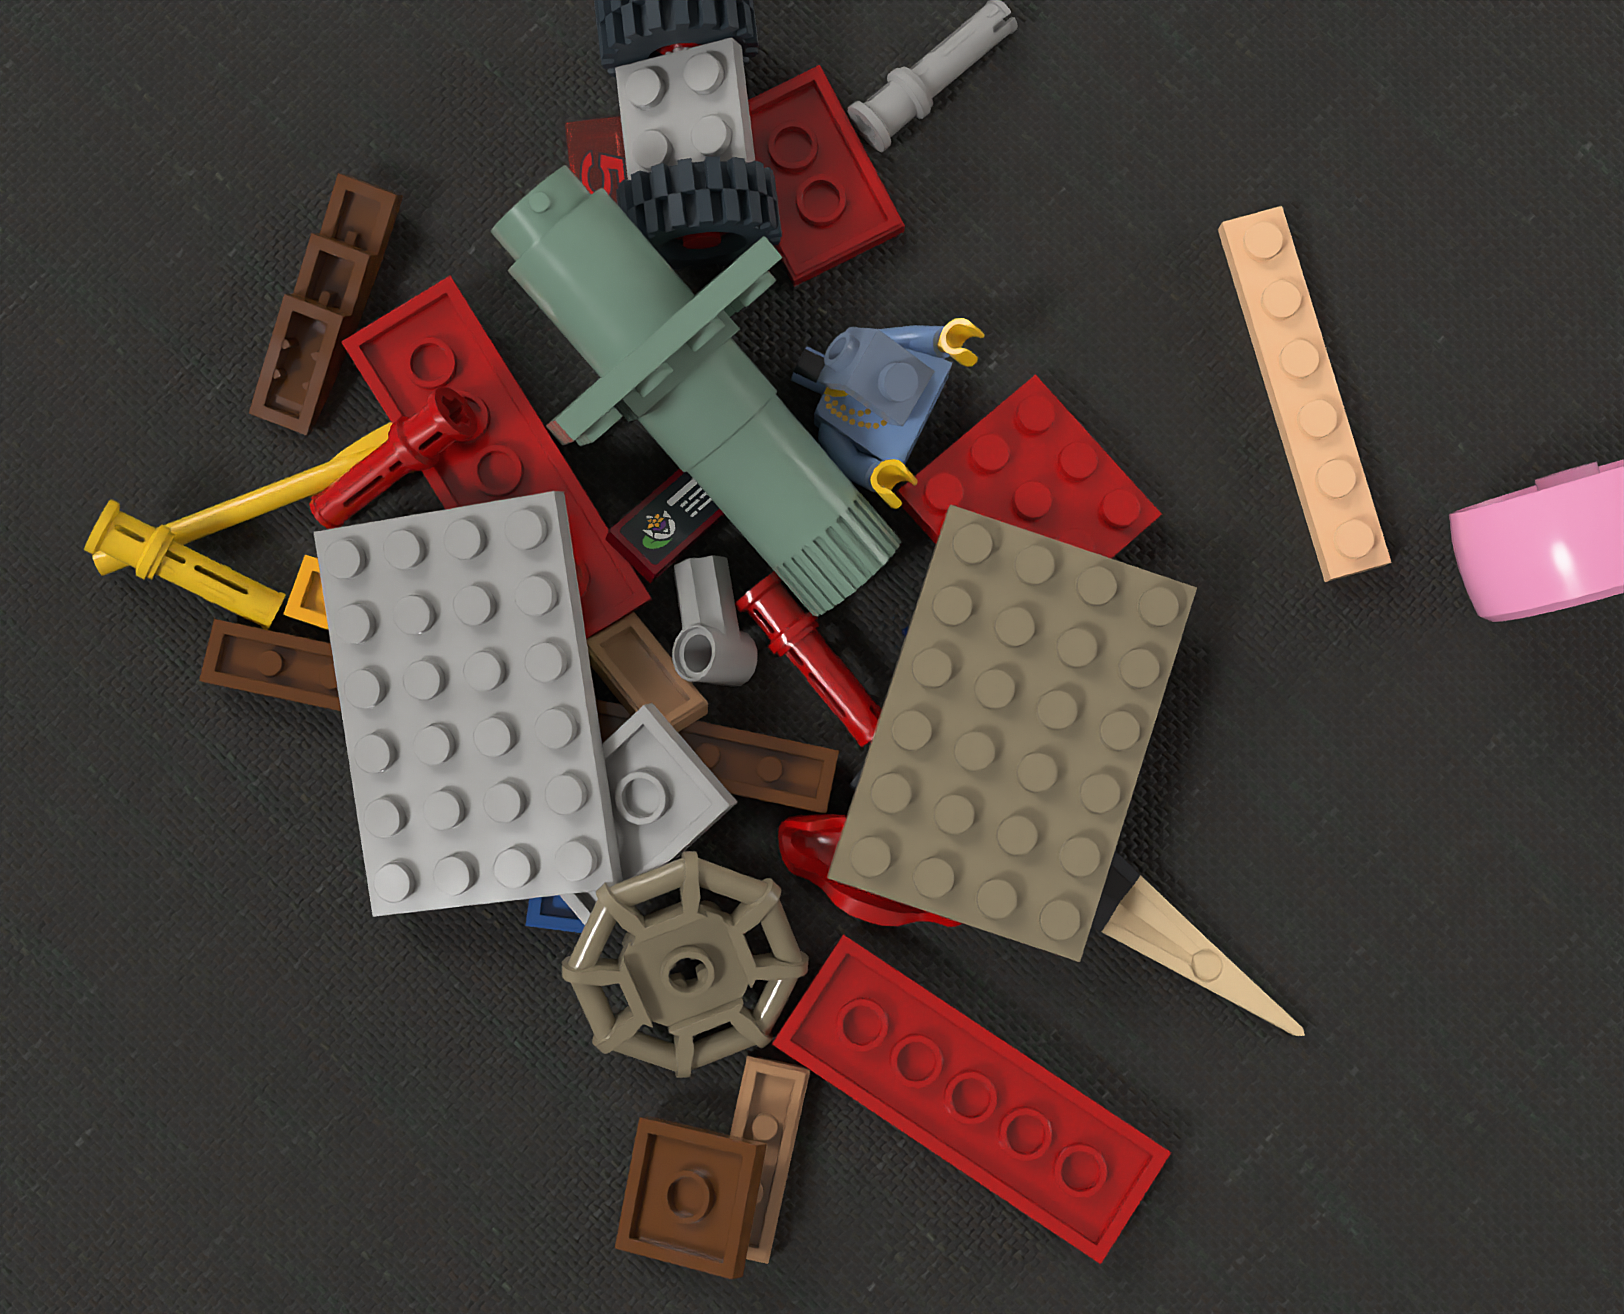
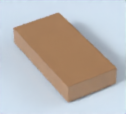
M634 612L587 639L590 666L630 716L635 714L643 705L653 703L674 729L679 732L708 713V702L691 682L679 676L675 670L672 658Z

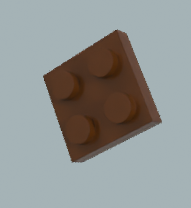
M651 1116L639 1117L615 1249L732 1280L743 1277L767 1144Z

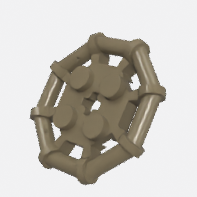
M697 851L682 852V857L678 860L619 882L611 887L604 883L596 890L598 900L571 956L566 957L562 961V978L571 983L594 1033L592 1044L604 1054L615 1051L675 1071L676 1078L690 1077L691 1071L755 1045L764 1048L773 1040L771 1031L798 978L808 972L809 958L806 953L799 949L779 899L781 888L772 879L766 878L760 881L698 858ZM699 887L738 900L741 903L732 914L721 911L718 905L711 901H700ZM680 888L681 902L646 916H643L635 907L636 904ZM616 922H618L627 931L622 942L623 949L618 959L602 958L600 955ZM761 922L772 951L766 954L753 955L744 933ZM683 958L698 959L703 962L696 966L697 977L690 980H685L681 973L670 975L669 971L676 966L677 961ZM756 979L768 980L754 1010L745 1007L742 997L748 985L752 988ZM619 983L629 1006L618 1013H613L602 986ZM652 1021L668 1026L669 1033L674 1035V1043L638 1032L637 1030L643 1024L653 1027ZM729 1021L733 1025L693 1042L692 1036Z

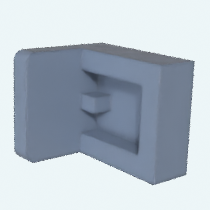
M849 327L844 333L837 336L828 347L824 357L826 365L818 381L828 389L845 391L889 424L904 426L935 371L879 329Z

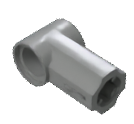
M711 555L702 558H689L675 564V571L673 573L683 629L675 639L672 649V661L676 672L682 679L689 682L730 687L743 685L749 681L755 672L757 648L750 635L739 630L727 558Z

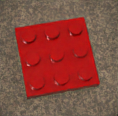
M1036 374L914 476L918 482L916 486L907 482L895 494L901 500V506L935 544L937 543L947 509L950 505L1111 559L1162 515Z

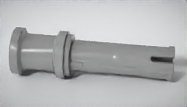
M988 0L984 7L911 68L904 66L893 69L887 75L888 83L864 103L855 101L848 107L850 120L864 140L877 151H885L891 146L890 137L914 117L923 119L930 113L933 106V97L1007 35L1015 32L1018 27L1015 17L1009 18L1006 22L1003 20V18L1011 13L1006 4L1001 0Z

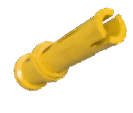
M112 499L109 500L86 542L84 551L92 555L101 551L136 568V576L144 580L146 577L152 580L155 575L160 576L203 597L211 603H215L262 626V629L268 630L286 594L277 592L232 570L226 565L220 564L173 541L176 534L170 532L171 528L163 524L158 528H154L120 511V503Z

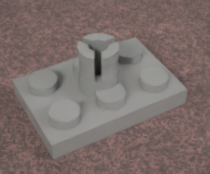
M653 703L643 705L602 744L623 881L673 862L737 803L735 798ZM596 891L560 895L582 923L586 925L598 900Z

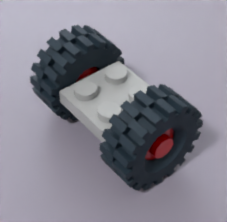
M594 0L601 65L603 69H608V74L617 80L628 180L623 179L619 183V189H616L617 205L673 270H680L683 266H692L693 270L706 268V265L716 263L719 267L732 263V260L738 258L763 236L772 245H778L781 242L782 232L775 175L770 167L764 168L763 163L755 161L744 66L749 63V57H755L758 53L757 47H759L753 0Z

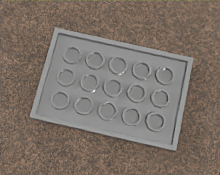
M552 491L314 532L373 917L596 891L604 883L611 887L622 882L564 492Z

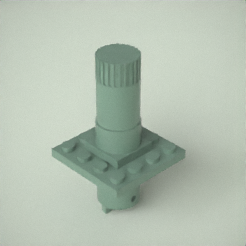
M567 165L556 170L531 190L491 229L490 232L516 261L509 268L508 272L601 377L545 426L547 431L561 446L574 440L580 447L590 442L593 443L615 424L622 415L628 422L637 419L684 473L688 472L813 616L822 615L827 610L841 603L846 597L866 583L893 556L901 543L899 537L776 395L777 390L731 338L740 329L730 317L735 312H739L743 307H747L776 281L768 270L782 256L765 236L736 258L694 295L604 188H600L591 194Z

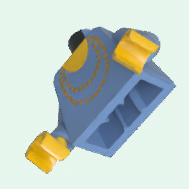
M956 318L946 326L913 325L879 329L935 371L904 426L889 424L845 391L828 389L821 384L818 378L826 364L824 363L825 355L806 347L793 372L792 381L822 395L814 413V425L819 428L818 442L823 450L851 482L869 491L877 492L891 508L897 509L902 505L901 500L891 491L897 483L908 481L914 486L918 483L917 479L905 465L948 379L952 363L945 360V358L951 356L961 365L967 367L973 366L978 360L974 353L961 347L968 338H984L985 334L967 319Z

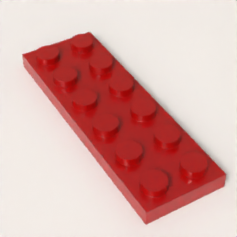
M448 276L341 341L392 424L400 417H412L428 404V397L431 392L442 386L451 388L460 394L473 410L478 428L475 435L466 441L456 440L439 453V460L436 465L428 470H421L445 509L552 491L564 492L586 640L652 601L651 596L631 564L605 540L609 531L608 527L451 276Z
M844 934L772 1042V1045L1099 1264L1102 1263L1171 1154L1169 1150Z

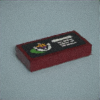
M678 469L608 531L605 540L648 582L652 583L726 515L688 472L684 473L681 469Z

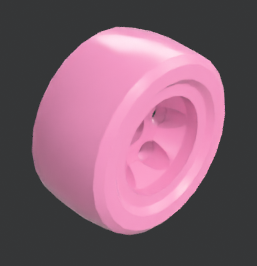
M1624 459L1599 467L1597 462L1551 474L1536 479L1535 486L1502 495L1449 514L1451 538L1458 569L1478 616L1492 622L1508 621L1553 612L1624 593Z

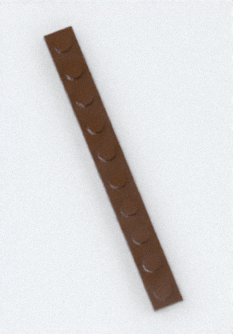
M214 619L199 681L341 712L331 643ZM595 699L603 744L631 716L621 704ZM695 721L678 732L730 794L826 814L839 750L701 721Z

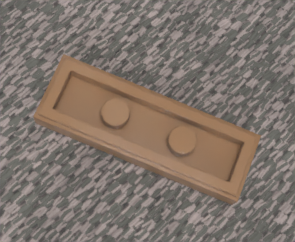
M750 1054L747 1055L730 1135L767 1144L746 1259L768 1264L810 1069Z

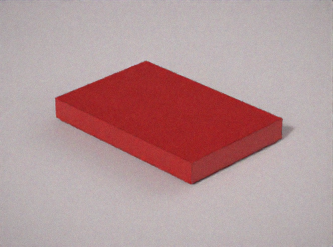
M820 65L748 100L755 161L763 163L764 168L770 167L775 175L782 237L781 242L778 245H773V247L782 256L780 261L794 287L904 232L905 225Z

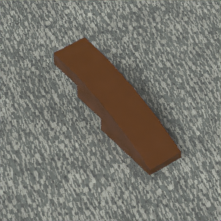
M338 173L320 233H311L294 292L292 294H284L249 414L304 435L312 433L347 353L341 341L355 334L383 260L404 195L353 176Z

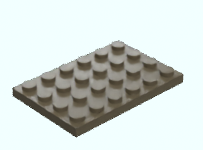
M950 505L939 533L827 878L1080 962L1197 587Z

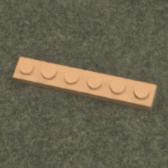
M1279 206L1224 221L1218 228V232L1324 581L1328 582L1385 566L1391 563V559L1283 207Z

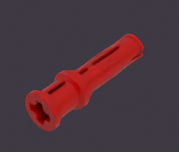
M445 386L436 388L429 395L426 406L412 417L403 416L393 422L388 432V439L361 461L355 463L352 468L324 490L311 497L312 501H310L309 506L316 520L327 529L340 528L346 520L375 498L382 495L384 491L410 471H424L436 465L440 452L456 440L466 441L477 432V420L469 404L451 388Z
M773 571L735 603V608L739 613L745 611L749 613L771 640L768 648L772 653H777L780 657L785 654L832 712L847 727L859 746L863 747L873 738L882 710L881 707L875 703L858 679L816 630L819 626V623L816 621L818 617L813 616L810 611L805 612L781 584L782 579Z

